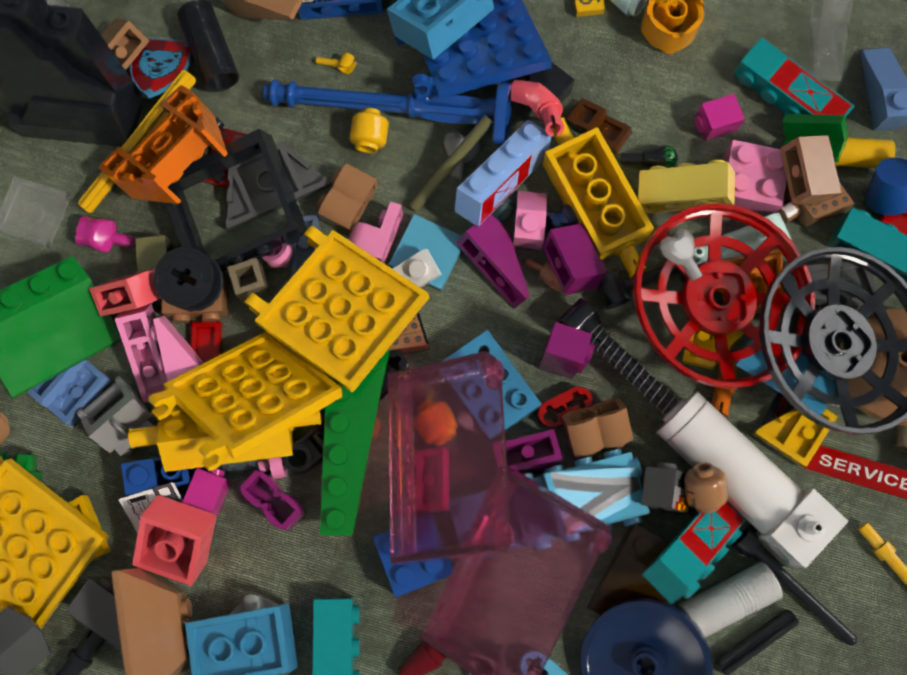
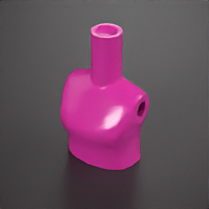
M82 216L77 226L75 242L79 246H87L94 250L108 253L114 244L132 248L135 244V237L117 233L116 222Z

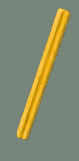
M186 70L181 71L121 148L125 152L130 154L169 115L161 104L180 85L190 90L196 83L195 77ZM102 171L78 201V205L86 212H94L115 183Z

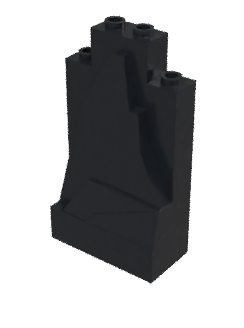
M0 0V90L10 110L7 123L22 137L122 147L138 127L143 95L136 88L131 77L83 9L48 5L45 0Z

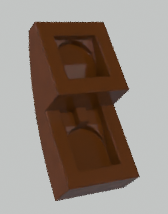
M584 98L579 101L566 119L567 123L581 134L598 127L611 152L614 154L619 152L632 134L631 126L607 116L605 108Z

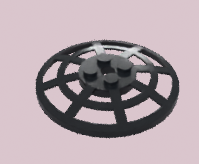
M825 247L809 251L792 260L777 273L769 284L762 301L759 316V337L762 354L768 371L780 392L806 418L821 427L851 435L877 433L893 428L907 419V396L905 397L890 386L897 371L899 352H907V339L897 340L892 321L881 306L894 293L907 313V283L890 266L874 256L859 250L844 247ZM829 260L827 279L811 282L798 290L789 275L791 272L808 263ZM842 262L851 263L867 270L878 277L884 284L871 295L853 283L840 280ZM781 284L790 300L783 311L780 332L769 330V312L772 298L776 289ZM827 289V307L815 312L805 300V297L815 291ZM840 291L853 295L864 304L857 311L851 307L840 305ZM795 308L806 320L802 335L789 333L790 320ZM872 313L879 321L886 340L875 338L873 329L867 321ZM836 335L844 342L843 350L839 349L835 343ZM771 344L781 345L786 365L797 381L792 390L777 367ZM790 347L804 349L810 365L803 374L794 361ZM876 352H887L886 367L880 378L870 367L875 360ZM819 374L834 380L837 397L826 394L812 385ZM860 376L873 388L862 396L851 398L847 380ZM808 392L824 403L840 407L845 425L831 422L813 412L802 402L805 394ZM881 395L898 407L892 414L882 420L867 425L858 424L853 408L869 404Z

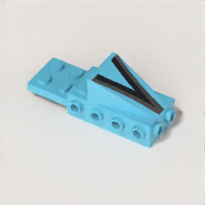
M621 449L603 453L605 458L603 460L593 462L592 457L574 461L575 467L563 470L562 465L544 469L545 474L533 478L532 473L514 477L515 483L509 486L450 501L465 562L469 563L532 545L534 551L552 547L551 540L563 538L564 543L583 538L581 534L583 531L593 529L595 535L613 530L611 524L623 521L624 526L643 522L641 516L650 512L647 506L641 505L643 489L639 476H642V469L638 458H633L631 452L623 454Z

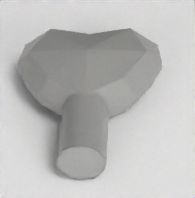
M456 131L446 134L444 146L448 156L453 153L466 136ZM480 140L451 172V178L462 179L464 164L471 161L481 149Z
M681 228L674 233L673 237H666L661 240L660 250L662 255L670 262L681 265L691 282L702 276L693 260L695 244L694 238L688 230Z

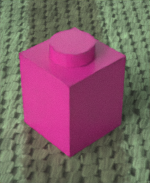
M735 94L701 104L695 115V126L698 132H702L705 141L735 132L744 122L745 118Z
M196 468L182 503L218 515L232 480L224 478L226 472L223 470L215 469L208 471Z

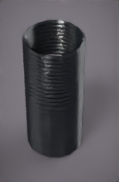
M192 0L183 4L179 8L177 16L204 88L211 92L228 90L238 82L240 77L212 4L206 0Z

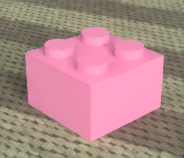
M732 140L724 152L723 160L729 162L735 171L734 205L752 210L762 216L777 213L783 206L787 182L780 149Z

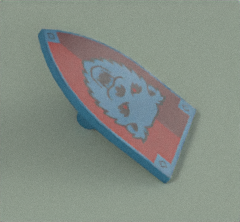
M147 38L149 40L148 44L130 64L132 80L142 95L150 99L165 92L181 71H187L192 58L187 40Z

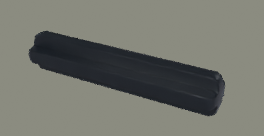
M784 610L716 659L715 664L723 675H730L799 624L797 617L791 610Z

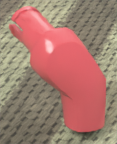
M514 80L511 87V101L530 106L537 118L544 122L546 134L553 137L554 132L552 128H555L557 136L564 131V124L560 117L563 112V106L559 99L539 82Z

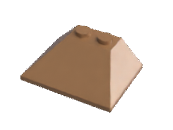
M141 568L112 571L125 675H182L190 663L185 623L190 622L189 617H192V604L190 599L186 598V593L165 577Z

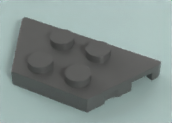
M285 143L275 144L296 201L332 186L326 176L320 174L310 163L295 154ZM262 153L228 169V210L225 225L229 231L282 208Z

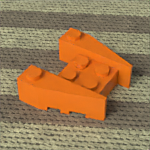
M180 85L161 104L169 115L130 154L118 146L98 166L132 199L179 204L181 200L168 186L171 183L177 182L182 177L183 171L192 162L199 160L203 156L208 146L224 157L228 154L215 116L191 90L183 85Z

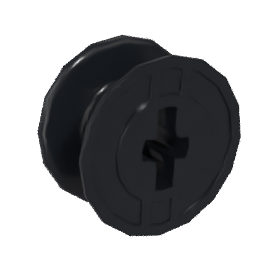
M177 247L167 252L159 260L154 272V286L158 295L167 304L188 312L202 311L212 306L220 297L223 288V273L219 264L200 250L192 247ZM184 273L197 280L194 286L182 280Z

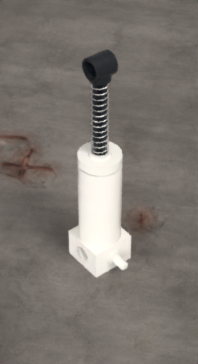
M579 298L558 319V322L592 333L590 343L595 345L597 352L600 351L603 354L602 357H606L609 360L608 363L614 365V369L618 368L621 371L620 374L626 376V380L629 379L632 385L638 387V391L641 390L644 393V397L647 396L650 402L656 405V408L662 410V414L665 413V417L662 419L664 423L656 433L664 441H667L666 443L691 467L694 468L699 463H710L720 468L726 475L727 501L758 530L755 534L759 537V542L784 567L807 568L849 521L815 489L802 491L716 408L706 401L698 391L687 400L685 398L677 400L675 394L671 395L669 389H665L663 383L657 381V377L653 378L651 372L645 370V366L642 367L639 361L633 359V355L630 356L627 353V349L624 350L621 347L622 344H618L615 341L616 338L612 339L609 336L610 333H606L603 330L604 327H600L602 322L598 312L587 301Z

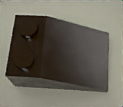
M637 524L629 525L587 608L600 615L609 607L629 599L649 598L667 603L668 600L642 574L667 547L669 542Z

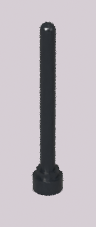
M750 528L744 530L732 546L741 555L753 556L758 562L765 563L776 579L847 645H855L857 642L856 635L761 548L762 544L759 542V537Z

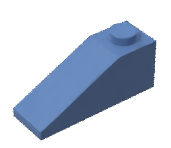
M890 48L862 50L860 56L873 130L902 129L907 124V78Z

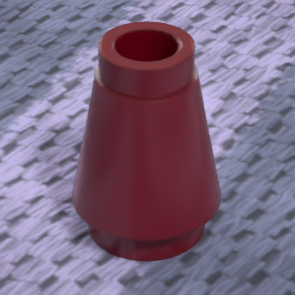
M433 637L427 641L423 639L402 665L398 667L400 675H426L442 667V662L447 659L446 653Z

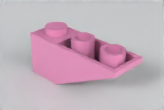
M165 316L153 319L154 325H151V333L154 342L159 343L161 354L158 355V364L162 373L165 372L167 382L204 363Z

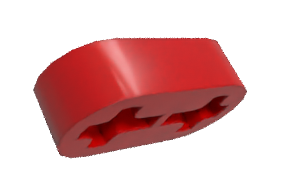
M577 386L546 401L538 410L537 417L540 424L549 429L563 425L562 416L564 414L580 409L578 405L569 409L566 405L574 399L573 394L576 393L578 397H585L586 400L583 402V407L586 408L592 405L593 398L591 393L586 388ZM547 407H550L551 410L562 407L563 412L556 416L557 422L544 418V415L547 413Z

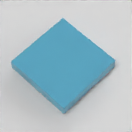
M414 214L388 266L392 269L421 250L428 249L442 275L426 285L442 292L462 252L456 244L461 235Z

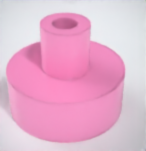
M282 244L273 248L274 252L272 254L262 257L272 268H286L291 264L293 248L291 245L284 246Z
M283 457L258 460L259 471H271L274 479L287 477V467L283 462Z

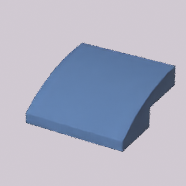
M85 360L27 391V393L39 404L47 407L66 425L73 427L80 419L76 412L80 408L85 409L97 399L112 380L91 362Z

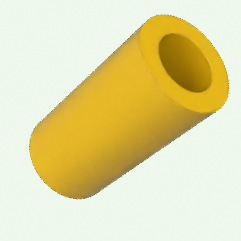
M848 137L838 162H835V166L877 168L881 161L895 158V143L893 140Z

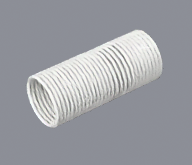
M759 562L751 566V568L731 576L728 580L721 581L718 585L698 593L693 598L690 597L687 601L679 603L678 608L697 624L706 638L721 629L723 630L726 626L729 627V625L734 624L737 620L740 621L745 616L752 615V612L755 613V611H759L765 608V606L768 607L771 603L779 601V599H782L783 593L779 582L765 563Z

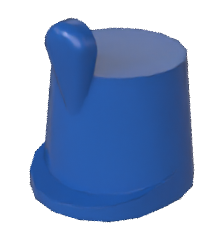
M888 158L878 164L865 194L866 204L876 213L896 216L907 211L906 159Z

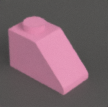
M518 191L513 235L514 248L542 249L545 236L547 193Z

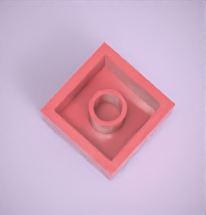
M157 495L140 517L132 565L192 586L207 564L217 515Z

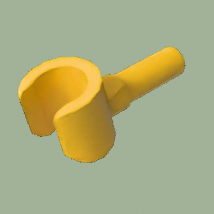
M344 52L340 60L316 57V64L333 66L345 75L352 73L357 62L354 61L355 57L347 52Z

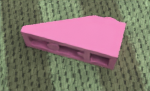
M152 303L137 309L119 312L115 318L143 403L149 402L148 398L154 393L164 391L163 384L167 382L166 374L160 371L158 364V355L161 354L159 343L154 342L151 333V325H154L153 319L156 318Z

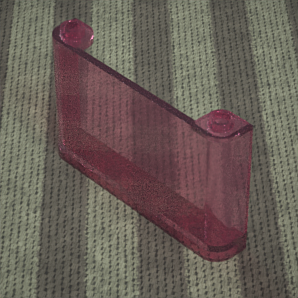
M485 351L388 374L391 564L406 565L507 552L510 544L513 542L514 535L510 525L502 391L504 368L499 360Z
M501 466L421 639L471 675H541L600 552L603 553L612 540V535L609 533L610 525L510 466Z

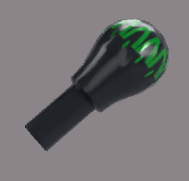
M669 145L644 150L643 153H621V164H643V166L647 167L664 166L671 168L676 165L678 160L676 150Z

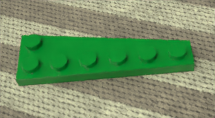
M389 349L353 393L333 380L341 387L342 397L325 407L320 536H353L362 486L389 359Z

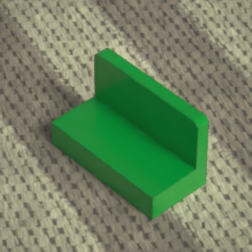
M785 114L782 121L786 137L783 146L798 137L829 136L834 162L839 161L849 137L845 115Z

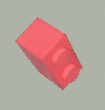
M155 268L122 276L89 288L100 317L137 309L161 299L154 286Z

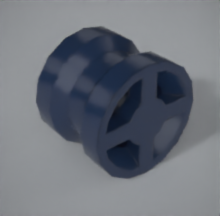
M569 204L561 206L558 212L551 211L546 213V222L549 229L579 224Z

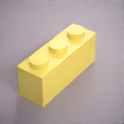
M711 160L708 164L700 165L681 163L678 167L671 168L652 166L649 170L639 171L638 200L647 214L683 211L702 204L722 203L734 205L735 171L730 163L724 160Z

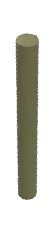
M487 115L482 117L409 203L412 209L417 212L494 123Z

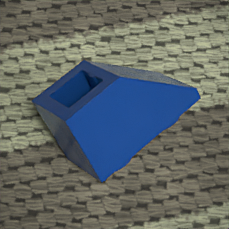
M161 457L121 464L126 496L171 482L176 487L190 484L188 469L165 472Z

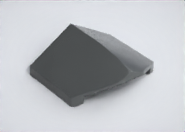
M9 605L0 612V672L6 675H26L52 653V648L48 647L44 633L29 616L15 610L14 606Z

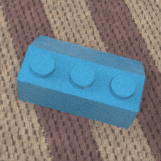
M777 327L775 331L780 332V328ZM749 338L742 349L748 347L754 341ZM762 349L748 358L738 360L736 366L752 376L767 369ZM804 349L795 360L802 374L810 365ZM787 368L781 374L792 390L797 381L789 368ZM821 374L812 384L817 389L831 396L836 390L834 380ZM773 378L764 382L780 392ZM808 392L802 399V402L820 416L827 406V403L818 400Z

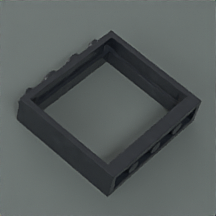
M257 129L226 144L225 147L228 154L225 157L214 150L202 156L199 160L192 162L183 171L182 177L177 182L171 183L168 186L181 200L179 204L166 203L181 246L198 249L207 255L183 190L260 153L263 154L289 226L215 259L222 272L227 270L229 266L247 261L256 256L258 258L268 256L274 252L273 248L282 244L284 246L294 244L300 240L299 236L303 235L307 230L273 137L261 129Z

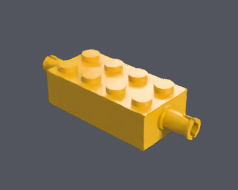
M562 117L564 131L557 136L555 128H552L554 132L553 137L558 146L545 152L542 165L563 204H569L579 224H583L599 258L604 261L614 255L619 256L629 277L632 278L634 277L639 258L635 246L647 240L654 227L599 128L597 127L574 138L565 119Z
M175 405L171 414L161 419L157 426L129 428L128 432L131 449L150 445L158 446L165 472L205 467L202 461L206 458L198 449L203 444L214 441L178 405ZM320 410L236 459H233L228 454L221 465L293 456L292 431H294V427L322 425Z

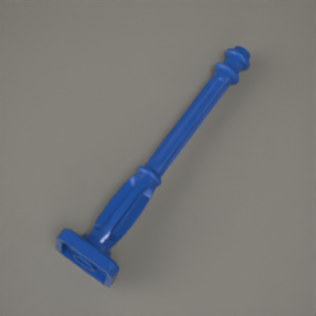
M276 79L270 84H265L263 95L264 100L270 101L271 105L275 107L279 103H287L290 108H294L297 104L363 110L365 108H374L379 111L405 113L411 118L420 117L431 121L456 124H477L484 115H487L494 122L490 126L493 127V144L502 145L509 138L512 113L511 87L513 82H501L497 87L496 97H489V100L459 94L439 99L437 93L425 99H417L415 92L408 96L298 86L295 81H290L288 85H283Z

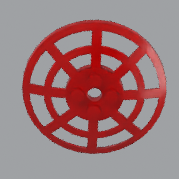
M722 203L702 204L685 209L672 216L655 230L645 243L638 258L634 274L633 295L636 313L642 330L652 347L665 362L686 377L712 387L728 389L750 387L772 378L767 368L759 374L743 379H735L731 362L748 358L761 350L759 329L750 321L755 314L756 307L762 306L766 293L756 294L753 282L748 275L757 268L768 288L775 275L764 258L775 247L782 252L788 263L801 256L796 245L783 230L769 219L752 210ZM700 217H710L709 235L694 238L695 248L708 246V262L698 267L702 276L691 282L681 265H676L667 259L659 275L657 290L641 288L645 263L657 242L660 245L661 240L669 237L667 232L685 221ZM722 217L746 223L760 231L767 238L754 250L739 240L721 236ZM721 246L735 250L747 259L739 267L730 262L721 261ZM807 264L793 271L798 290L812 282ZM674 265L686 277L682 292L666 291L668 277ZM779 286L772 298L769 312V330L773 331L776 330L779 323L781 306L786 305L790 300L786 293H780ZM714 291H719L724 295V306L718 305L714 301ZM813 292L807 295L805 300L815 311V293ZM643 301L658 303L662 320L670 334L674 337L666 348L658 341L649 325ZM667 304L683 305L689 321L681 330L676 327L672 320ZM801 314L795 333L802 335L806 323ZM698 329L707 334L714 335L716 352L703 349L690 341ZM740 330L754 341L742 350L729 352L727 335ZM771 344L773 356L777 359V367L780 373H782L788 366L782 354L781 346ZM684 347L698 357L718 362L722 379L697 374L683 366L675 357ZM790 347L794 361L803 348Z

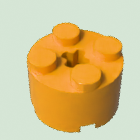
M649 0L642 19L641 33L653 47L662 50L666 54H674L676 51L686 48L694 40L704 19L703 0Z

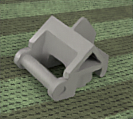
M119 375L114 379L115 383L85 409L80 408L76 413L82 420L81 422L92 440L108 453H112L115 450L120 456L127 458L134 452L129 445V428L157 425L150 421L153 415L138 399V393ZM123 393L124 397L98 420L95 421L93 417Z

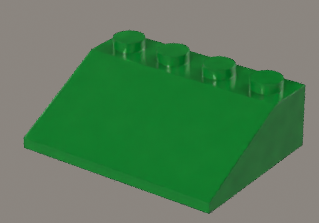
M74 256L66 258L0 290V383L12 400L122 341L118 327L111 315L100 317L89 288L94 287V284Z

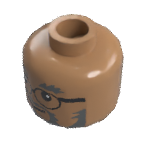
M699 463L684 475L686 502L698 512H716L728 500L726 475L720 468L710 463Z

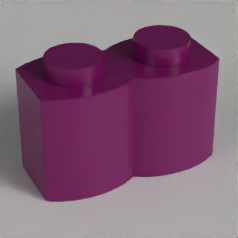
M255 470L240 486V490L246 500L252 505L262 508L268 521L279 529L291 531L306 515L303 505L295 497L285 494L281 484L269 474Z

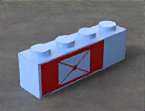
M528 119L457 187L455 212L479 227L543 162L545 152L549 150L552 136L546 134L545 129Z

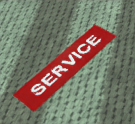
M821 445L807 467H804V469L907 499V470Z

